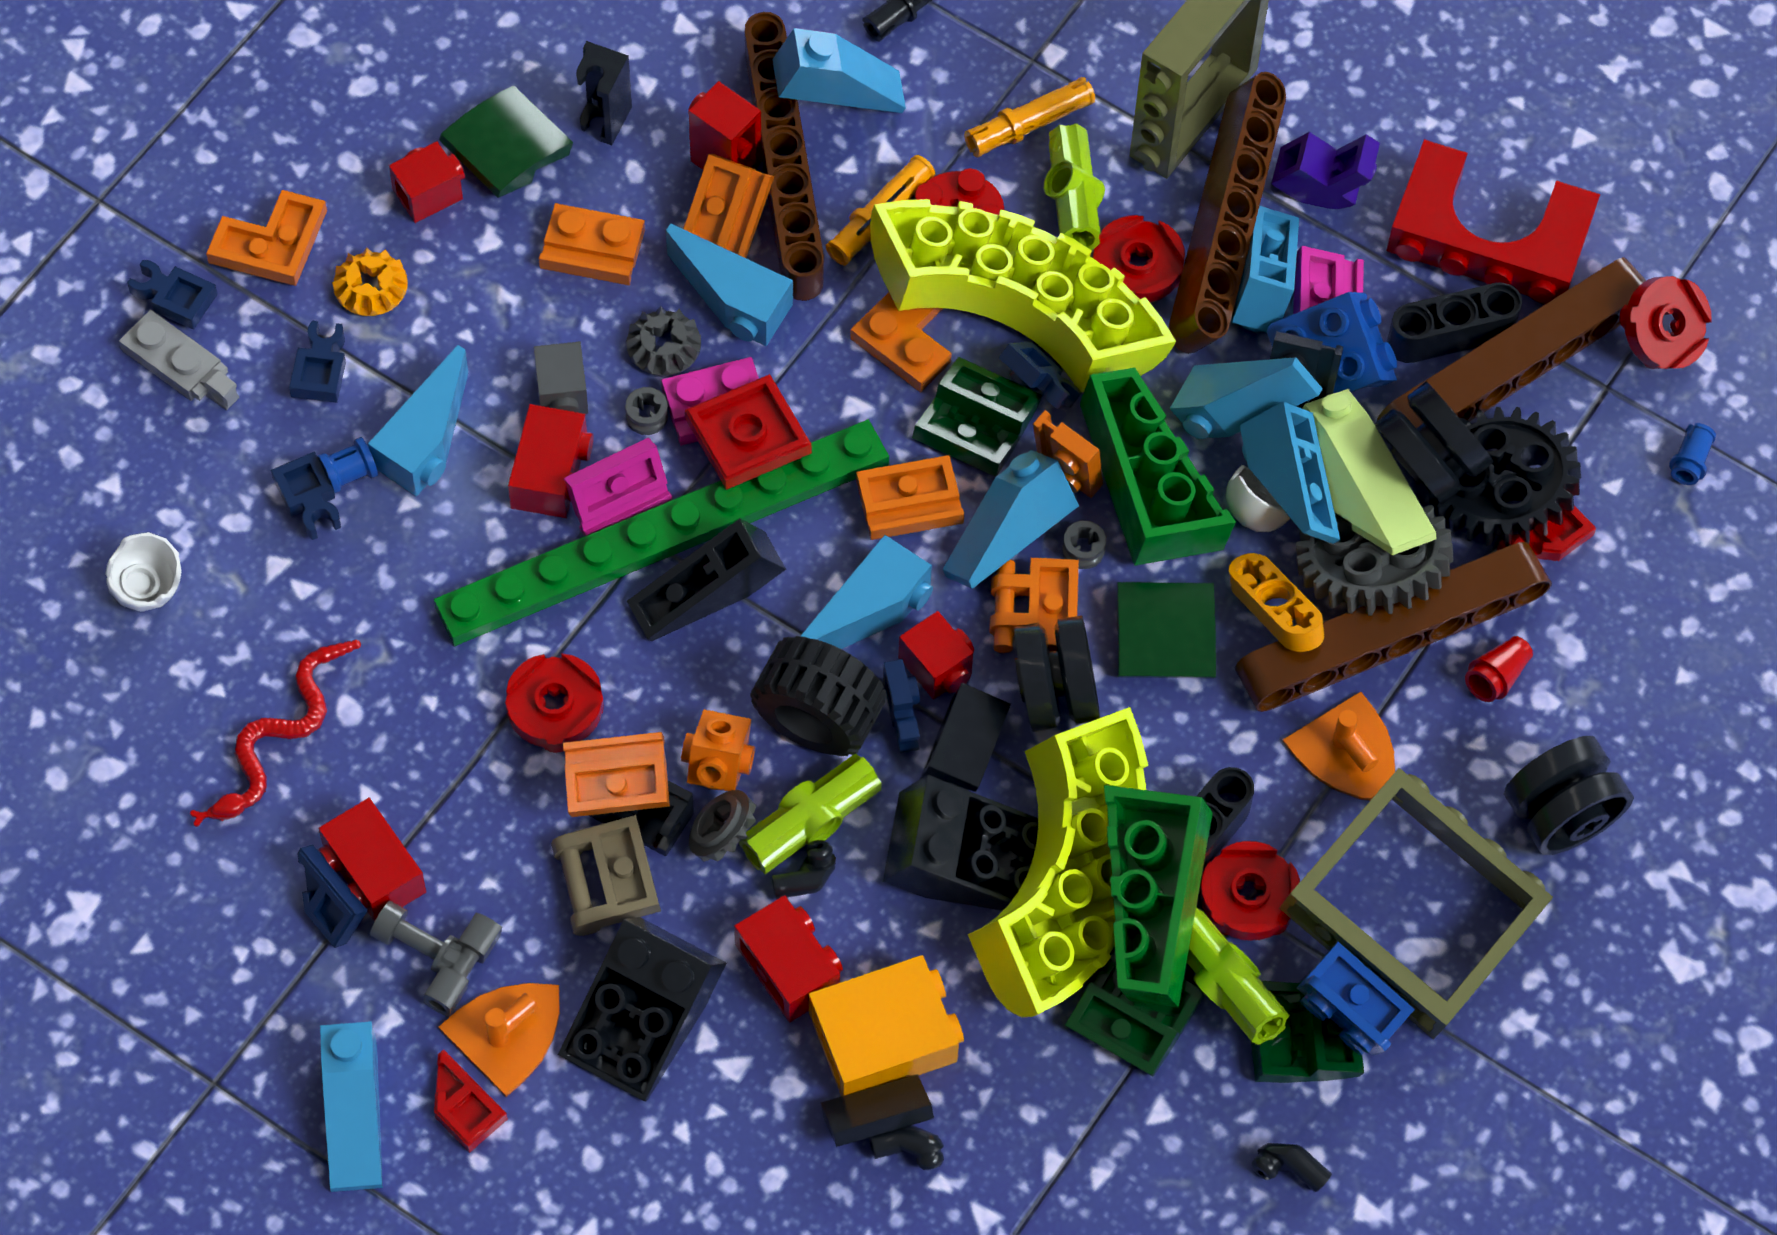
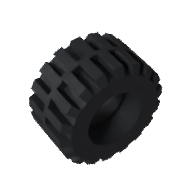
M796 636L795 638L785 637L777 643L755 683L750 697L758 714L786 738L813 751L828 755L848 756L849 754L854 755L858 753L859 749H861L886 702L887 694L883 689V684L874 673L851 654L823 641Z

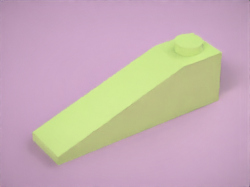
M1349 389L1329 394L1324 398L1305 404L1302 409L1312 412L1314 416L1334 512L1351 522L1354 532L1391 555L1436 540L1435 529L1372 419Z

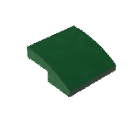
M515 86L495 94L472 108L444 130L439 138V141L497 198L531 184L537 169L569 156L573 142Z
M958 356L939 382L935 398L915 424L912 438L996 477L1027 428L1041 401L1042 395Z
M1117 582L1118 677L1216 678L1214 583Z
M1114 947L1110 953V959L1101 968L1094 982L1089 983L1065 1026L1153 1077L1189 1023L1205 993L1199 987L1184 979L1179 1008L1129 1001L1118 989Z
M1261 981L1290 1016L1286 1020V1028L1273 1040H1267L1260 1045L1251 1041L1255 1082L1329 1081L1360 1077L1364 1074L1363 1057L1347 1046L1338 1036L1343 1029L1332 1019L1319 1020L1301 1004L1300 1001L1304 995L1297 989L1300 983Z

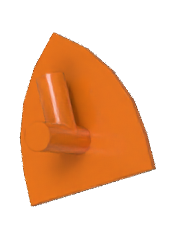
M1362 692L1352 696L1282 741L1296 760L1313 777L1336 791L1358 799L1370 801L1395 773L1394 749L1388 729Z
M526 983L498 988L476 997L458 1009L438 1029L507 1097L540 1065L554 1040L560 1015L559 985Z

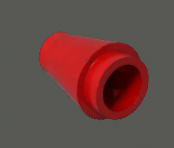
M1513 636L1508 641L1470 662L1468 672L1465 675V682L1470 692L1484 702L1503 699L1528 661L1533 657L1531 646L1523 638Z

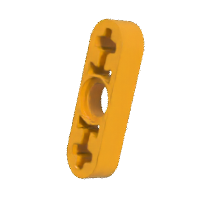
M1249 553L1235 558L1230 563L1229 575L1232 592L1285 648L1295 652H1306L1321 645L1324 640L1321 612L1270 559L1261 554ZM1256 579H1260V584L1258 586ZM1275 598L1288 600L1285 604L1279 606L1264 604L1268 600ZM1294 619H1295V621H1296V625H1295V626H1293V622H1292Z

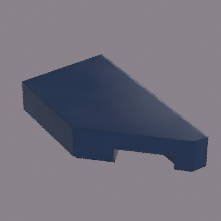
M314 845L302 847L297 855L298 863H301L305 868L307 891L302 892L304 912L334 948L345 945L368 910L351 892L350 888Z

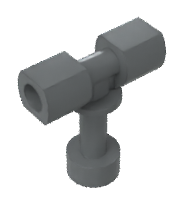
M391 900L388 901L375 920L370 936L386 945H389L396 938L434 960L431 970L436 972L437 975L424 994V1003L436 1012L450 1017L468 989L469 980L466 979L476 962L482 964L485 962L501 936L502 926L489 917L476 912L460 939L450 935L443 942L405 921L408 910Z

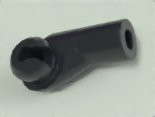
M823 840L813 841L807 846V857L798 871L772 875L775 899H779L784 895L788 898L820 891L835 869L836 857L833 854L832 846Z
M914 1125L869 1138L874 1159L906 1151L916 1155V1162L923 1170L937 1168L944 1161V1156L941 1152L944 1145L938 1135Z
M1267 1143L1257 1150L1259 1155L1252 1161L1254 1172L1265 1180L1275 1178L1278 1171L1293 1172L1314 1192L1319 1191L1332 1175L1307 1150L1297 1144Z

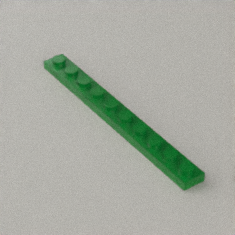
M867 419L812 442L811 454L726 490L721 480L437 597L434 599L435 609L455 647L707 542L739 518L752 523L856 479V472L889 466V455L870 420Z

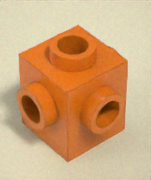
M703 709L695 734L687 733L683 743L681 762L689 763L687 783L704 786L713 790H736L741 774L750 775L754 760L755 746L748 745L751 727L750 718Z

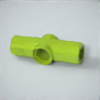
M1078 124L1058 125L1049 132L1051 168L1045 177L1043 189L1045 194L1056 202L1059 234L1063 233L1093 250L1100 245V226L1097 208L1103 200L1105 186L1101 180L1093 176L1087 130Z
M854 754L815 783L807 780L795 786L783 797L775 812L746 832L747 839L740 840L739 845L751 864L757 870L767 874L806 844L809 845L816 840L826 841L837 831L846 815L882 790V783L870 763L864 757Z
M1196 908L1187 963L1196 973L1193 977L1194 981L1217 1006L1230 1014L1252 1042L1260 1045L1267 1040H1273L1286 1028L1285 1023L1290 1015L1258 977L1261 973L1251 959L1236 945L1228 942L1206 914Z

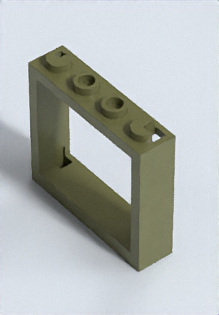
M1186 0L1144 50L1141 60L1129 156L1143 164L1145 170L1154 171L1167 179L1223 112L1229 93L1247 82L1258 68L1269 0ZM1212 47L1210 56L1187 82L1189 73Z
M1398 768L1289 894L1279 909L1327 950H1330L1335 943H1341L1415 1009L1408 1018L1434 1039L1479 988L1548 905L1553 896L1545 890L1543 882L1531 872L1522 871L1512 863L1499 844L1491 839L1481 837L1469 827L1467 819L1461 812L1453 807L1444 806L1432 796L1428 786L1420 778L1412 774H1406ZM1391 800L1397 803L1523 909L1447 1001L1314 890Z

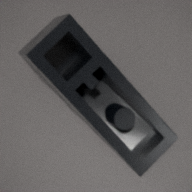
M739 518L627 600V603L646 638L654 641L749 597L785 571L786 568L766 532Z

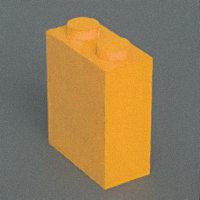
M923 955L809 993V1015L841 1096L913 1075H921L957 1062L959 1043L964 1042L962 1028L955 1013L947 1015L941 1000L946 997L942 978L937 969L929 971Z

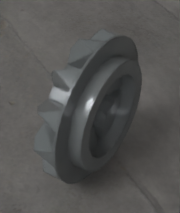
M660 306L656 312L649 314L642 311L639 320L629 325L626 346L630 359L638 368L653 375L668 376L686 370L695 362L701 349V335L695 320L685 317L680 308L676 312L665 311ZM671 330L673 343L665 342L656 352V338L654 335L661 337L665 332Z
M731 790L712 799L702 808L694 820L689 835V848L691 852L704 862L710 859L718 862L727 851L735 852L736 845L740 840L747 839L746 831L756 821L753 816L756 804L741 790Z

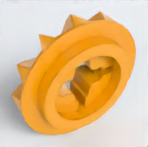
M366 247L361 254L353 256L348 253L346 261L341 266H336L334 282L332 284L335 297L346 310L361 316H377L391 311L403 300L408 287V279L400 259L395 260L386 249L378 253L372 252ZM360 273H367L371 277L378 275L380 291L369 283L362 285Z

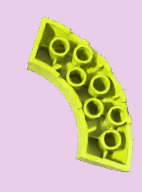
M930 199L901 200L874 204L870 221L874 259L898 311L915 308L954 309L978 314L1003 323L1019 331L1048 352L1081 392H1084L1088 379L1092 374L1135 367L1139 375L1142 376L1161 363L1175 345L1176 340L1162 317L1147 298L1139 299L1123 283L1125 276L1115 267L1110 271L1109 268L1090 257L1092 250L1063 233L1056 237L1046 231L1033 227L1035 220L1005 210H1000L999 215L973 208V203L959 201L957 207L931 205Z
M1130 707L1056 734L1024 751L1031 768L1038 803V833L1033 860L1022 886L1009 905L985 926L967 934L986 980L996 998L1008 1011L1021 1018L1036 1016L1063 1002L1081 989L1083 984L1099 968L1105 966L1111 957V951L1115 947L1113 925L1115 922L1114 900L1111 896L1110 882L1112 869L1107 837V826L1109 825L1104 785L1146 790L1143 768L1148 766L1142 738Z

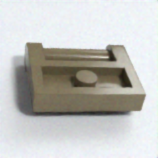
M636 815L556 837L551 842L554 857L561 861L574 913L570 917V922L575 935H590L596 933L602 927L623 922L626 918L642 917L661 912ZM591 849L594 851L607 904L596 907L592 906L580 855L584 851Z

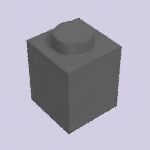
M581 341L534 346L540 406L588 414Z

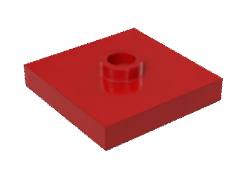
M770 374L685 410V419L726 490L812 453L811 442Z

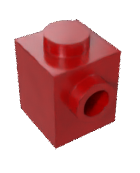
M438 141L424 148H415L407 153L404 158L389 165L392 189L414 223L463 200L461 180L465 179L464 170L454 154L447 156Z
M936 611L899 636L898 658L903 659L904 666L912 675H915L916 680L933 700L946 691L948 693L956 692L961 683L966 684L972 674L974 646L966 633L959 628L954 630L939 611Z

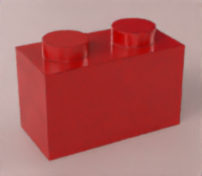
M720 81L707 93H699L693 99L688 109L691 162L703 170L708 154H715L755 169L762 162L761 110Z
M529 404L508 484L511 509L567 518L571 499L564 478L579 471L581 460L589 461L593 448L594 434L587 432L586 415L584 413Z
M370 797L318 828L323 846L317 850L336 873H341L348 883L347 886L366 907L374 922L388 901L391 900L404 907L426 893L423 872Z
M784 895L734 925L735 946L790 1023L809 1011V993L840 983V972L843 971V967L834 950L829 945L822 948L812 934L815 932V927L807 912L801 906L794 908Z

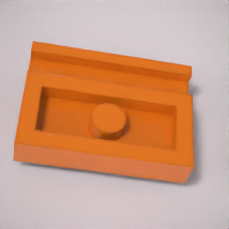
M708 154L683 229L747 258L774 176L756 171L753 168L715 154Z
M555 203L545 235L543 251L539 256L540 269L630 286L632 271L635 268L645 232V220Z
M1044 410L1033 423L1037 452L1058 460L1073 493H1077L1080 490L1092 498L1103 485L1100 450L1061 422L1058 427L1053 425L1051 414Z
M949 455L856 472V482L865 520L869 528L870 540L881 539L884 535L892 537L964 524V511L961 507L960 495Z
M662 732L563 743L567 806L570 817L670 807L664 751L665 740Z

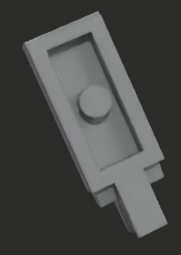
M151 309L119 340L120 347L124 353L190 401L194 398L200 401L206 395L225 410H228L239 399L236 391L237 385L226 376L228 368L221 360Z

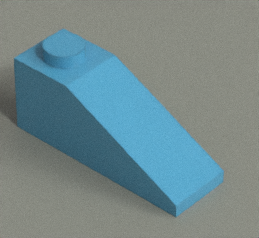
M794 28L772 59L778 97L896 113H903L906 109L899 70L837 34Z
M1259 206L1232 314V323L1239 324L1252 332L1267 333L1270 324L1283 319L1294 292L1299 217Z
M670 223L666 229L667 255L722 324L730 329L736 337L744 341L753 340L767 346L793 305V280Z
M459 345L454 348L368 443L377 471L416 497L426 485H434L446 468L469 374L466 351Z
M1296 357L1194 365L1172 403L1170 410L1183 423L1185 431L1196 439L1230 437L1241 432L1239 425L1283 401L1298 406L1319 396L1323 388Z
M1283 401L1239 425L1243 440L1242 452L1247 461L1248 468L1302 533L1332 544L1339 541L1340 535L1313 413Z
M1030 450L1028 453L1014 458L1010 466L995 477L942 569L947 578L973 589L1079 506L1058 460Z
M884 535L803 632L801 637L816 639L843 649L902 622L913 608L919 611L929 600L933 592V586H931L932 565Z
M372 1021L320 1025L322 1083L331 1192L383 1188L378 1056Z

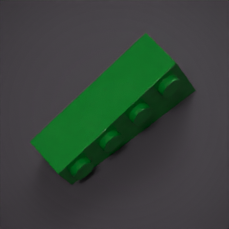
M1136 368L1090 375L1080 401V407L1093 445L1100 450L1101 469L1134 566L1224 550L1236 521L1228 509L1223 510L1213 496L1215 489L1205 474L1200 476L1188 457L1189 449L1181 437L1176 438L1164 421L1166 414Z
M1104 785L1109 825L1107 826V837L1111 855L1112 876L1110 877L1111 896L1114 900L1115 922L1113 925L1118 989L1129 1001L1179 1008L1213 812L1202 797Z

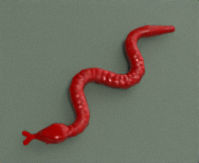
M356 639L337 643L336 645L320 647L300 661L295 680L298 691L307 705V714L299 720L261 718L248 723L236 737L234 754L249 781V789L241 795L230 793L222 796L205 812L192 810L190 815L196 818L194 821L195 827H198L208 817L219 819L220 821L233 819L243 813L246 808L254 806L262 798L267 788V776L254 752V744L263 737L290 740L305 738L319 729L326 716L327 707L324 695L313 679V670L319 664L329 663L331 660L361 647L359 640Z

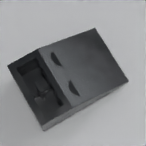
M926 775L899 792L882 882L924 898L1003 911L1018 893L1028 874L1037 842L1038 818L938 778Z
M641 917L624 919L558 1055L646 1102L705 1009L727 963Z

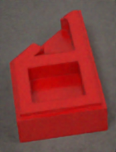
M1574 505L1573 511L1562 510L1563 523L1561 525L1549 520L1547 521L1548 535L1544 536L1535 529L1531 530L1529 545L1538 559L1560 561L1593 537L1596 527ZM1519 534L1512 536L1511 545L1524 542ZM1503 540L1499 542L1497 551L1506 547Z
M443 1049L438 1054L435 1118L470 1153L508 1120L507 1113Z

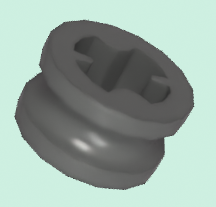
M653 387L638 388L629 394L625 405L626 420L628 426L634 432L641 435H652L665 427L668 421V403L664 394ZM644 405L654 406V413L650 411V417H641L639 415V408L643 411Z
M1081 520L1071 524L1064 533L1062 550L1064 558L1079 560L1078 569H1090L1097 566L1105 555L1106 535L1104 530L1098 524L1091 521ZM1079 538H1087L1088 544L1092 543L1091 551H1080L1081 546H1077V540Z

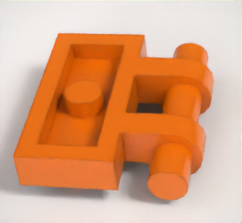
M1031 558L1030 574H1015L1016 563L1010 559L996 570V575L991 579V595L995 597V613L990 616L989 632L994 636L993 649L999 653L1011 652L1013 650V637L1015 636L1014 627L1039 623L1046 630L1050 652L1057 651L1054 629L1057 620L1077 616L1079 560ZM1017 596H1029L1028 613L1014 612V598Z

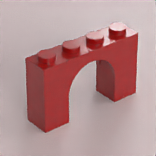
M1424 139L1393 222L1386 251L1397 254L1406 261H1419L1441 268L1450 275H1463L1485 282L1487 285L1492 283L1510 284L1520 294L1530 296L1533 300L1543 304H1547L1569 290L1600 194L1556 181L1544 217L1535 231L1517 241H1488L1467 230L1456 216L1453 206V200L1462 178L1468 153Z

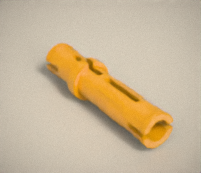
M1080 77L1068 85L1055 89L1013 110L1007 107L999 111L997 117L966 130L964 132L966 145L969 151L973 152V156L978 158L1007 143L1014 145L1024 139V135L1063 118L1078 109L1094 104V90L1089 81L1086 82L1085 77Z
M914 155L910 162L864 208H856L849 216L850 222L826 244V250L830 257L840 265L846 266L849 264L851 259L871 241L870 223L859 235L856 233L871 218L874 204L887 203L903 185L905 188L891 202L910 200L921 184L926 183L935 176V170L931 163L920 155Z

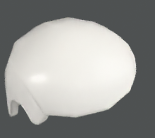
M1241 465L1235 471L1226 488V500L1230 513L1242 526L1256 532H1271L1282 527L1290 517L1253 472L1244 465Z
M149 532L127 536L121 541L119 547L107 563L105 574L107 576L106 583L109 593L121 606L144 612L162 607L172 598L180 582L181 565L179 552L166 538Z

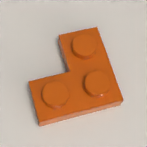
M281 190L266 227L222 216L206 253L208 263L296 286L327 213L326 201Z
M888 292L850 329V339L920 393L951 363L952 353L922 331L944 308H915L898 311Z

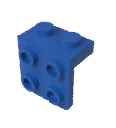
M1344 293L1273 322L1267 329L1272 347L1276 331L1323 341L1322 345L1336 348L1337 345L1344 346L1333 393L1349 389L1352 393L1365 387H1382L1397 381L1393 370L1397 368L1396 356L1390 344L1383 342L1378 325L1381 324L1379 309L1372 298H1367L1366 293Z
M1339 942L1333 945L1297 987L1304 995L1300 1001L1301 1004L1321 1021H1324L1326 1018L1332 1019L1343 1029L1338 1035L1340 1039L1361 1056L1364 1052L1370 1053L1372 1056L1384 1053L1392 1045L1389 1041L1390 1037L1415 1010Z

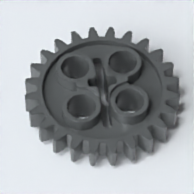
M1432 505L1424 507L1423 510L1436 531V540L1391 555L1352 530V523L1335 513L1340 540L1334 544L1304 534L1300 530V541L1296 542L1298 574L1303 576L1305 588L1314 587V595L1317 600L1329 596L1331 608L1346 602L1348 613L1350 614L1359 605L1366 607L1368 616L1373 615L1376 606H1383L1388 614H1392L1393 604L1398 602L1407 609L1412 608L1411 597L1416 596L1422 600H1428V587L1440 590L1442 587L1441 577L1450 575V563L1453 562L1451 530L1445 529V518L1443 516L1434 517V507Z

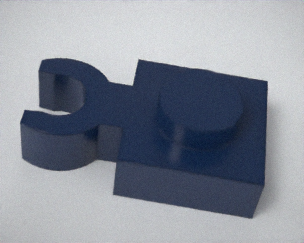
M142 260L140 263L142 274L151 279L145 283H140L130 278L127 282L130 293L137 299H152L151 304L154 312L194 330L217 296L216 285L176 266L169 276L161 273L156 263L150 260Z
M312 320L307 331L311 349L299 347L297 349L289 386L290 395L293 398L338 403L346 365L345 354L339 352L345 343L343 325L336 323L334 334L329 338L319 337L318 321Z
M1032 341L1009 343L999 356V359L1010 368L1009 374L1017 383L1027 388L1037 387L1043 392L1045 399L1057 409H1060L1063 404L1069 408L1072 407L1082 394L1077 386L1061 376L1063 371Z
M315 452L271 469L273 481L291 517L303 512L305 532L312 540L318 538L314 523L320 518L329 519L335 530L341 528L339 512L332 503L328 502L335 499L334 489Z
M903 659L884 662L883 686L887 694L886 700L892 725L895 727L899 751L904 753L919 750L918 739H920V733L913 712V705L920 704L915 675L907 676Z

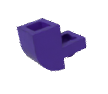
M1308 132L1280 147L1271 184L1301 203L1327 209L1351 207L1356 204L1359 187L1368 184L1376 173V158L1380 143L1365 134L1336 149L1316 135Z

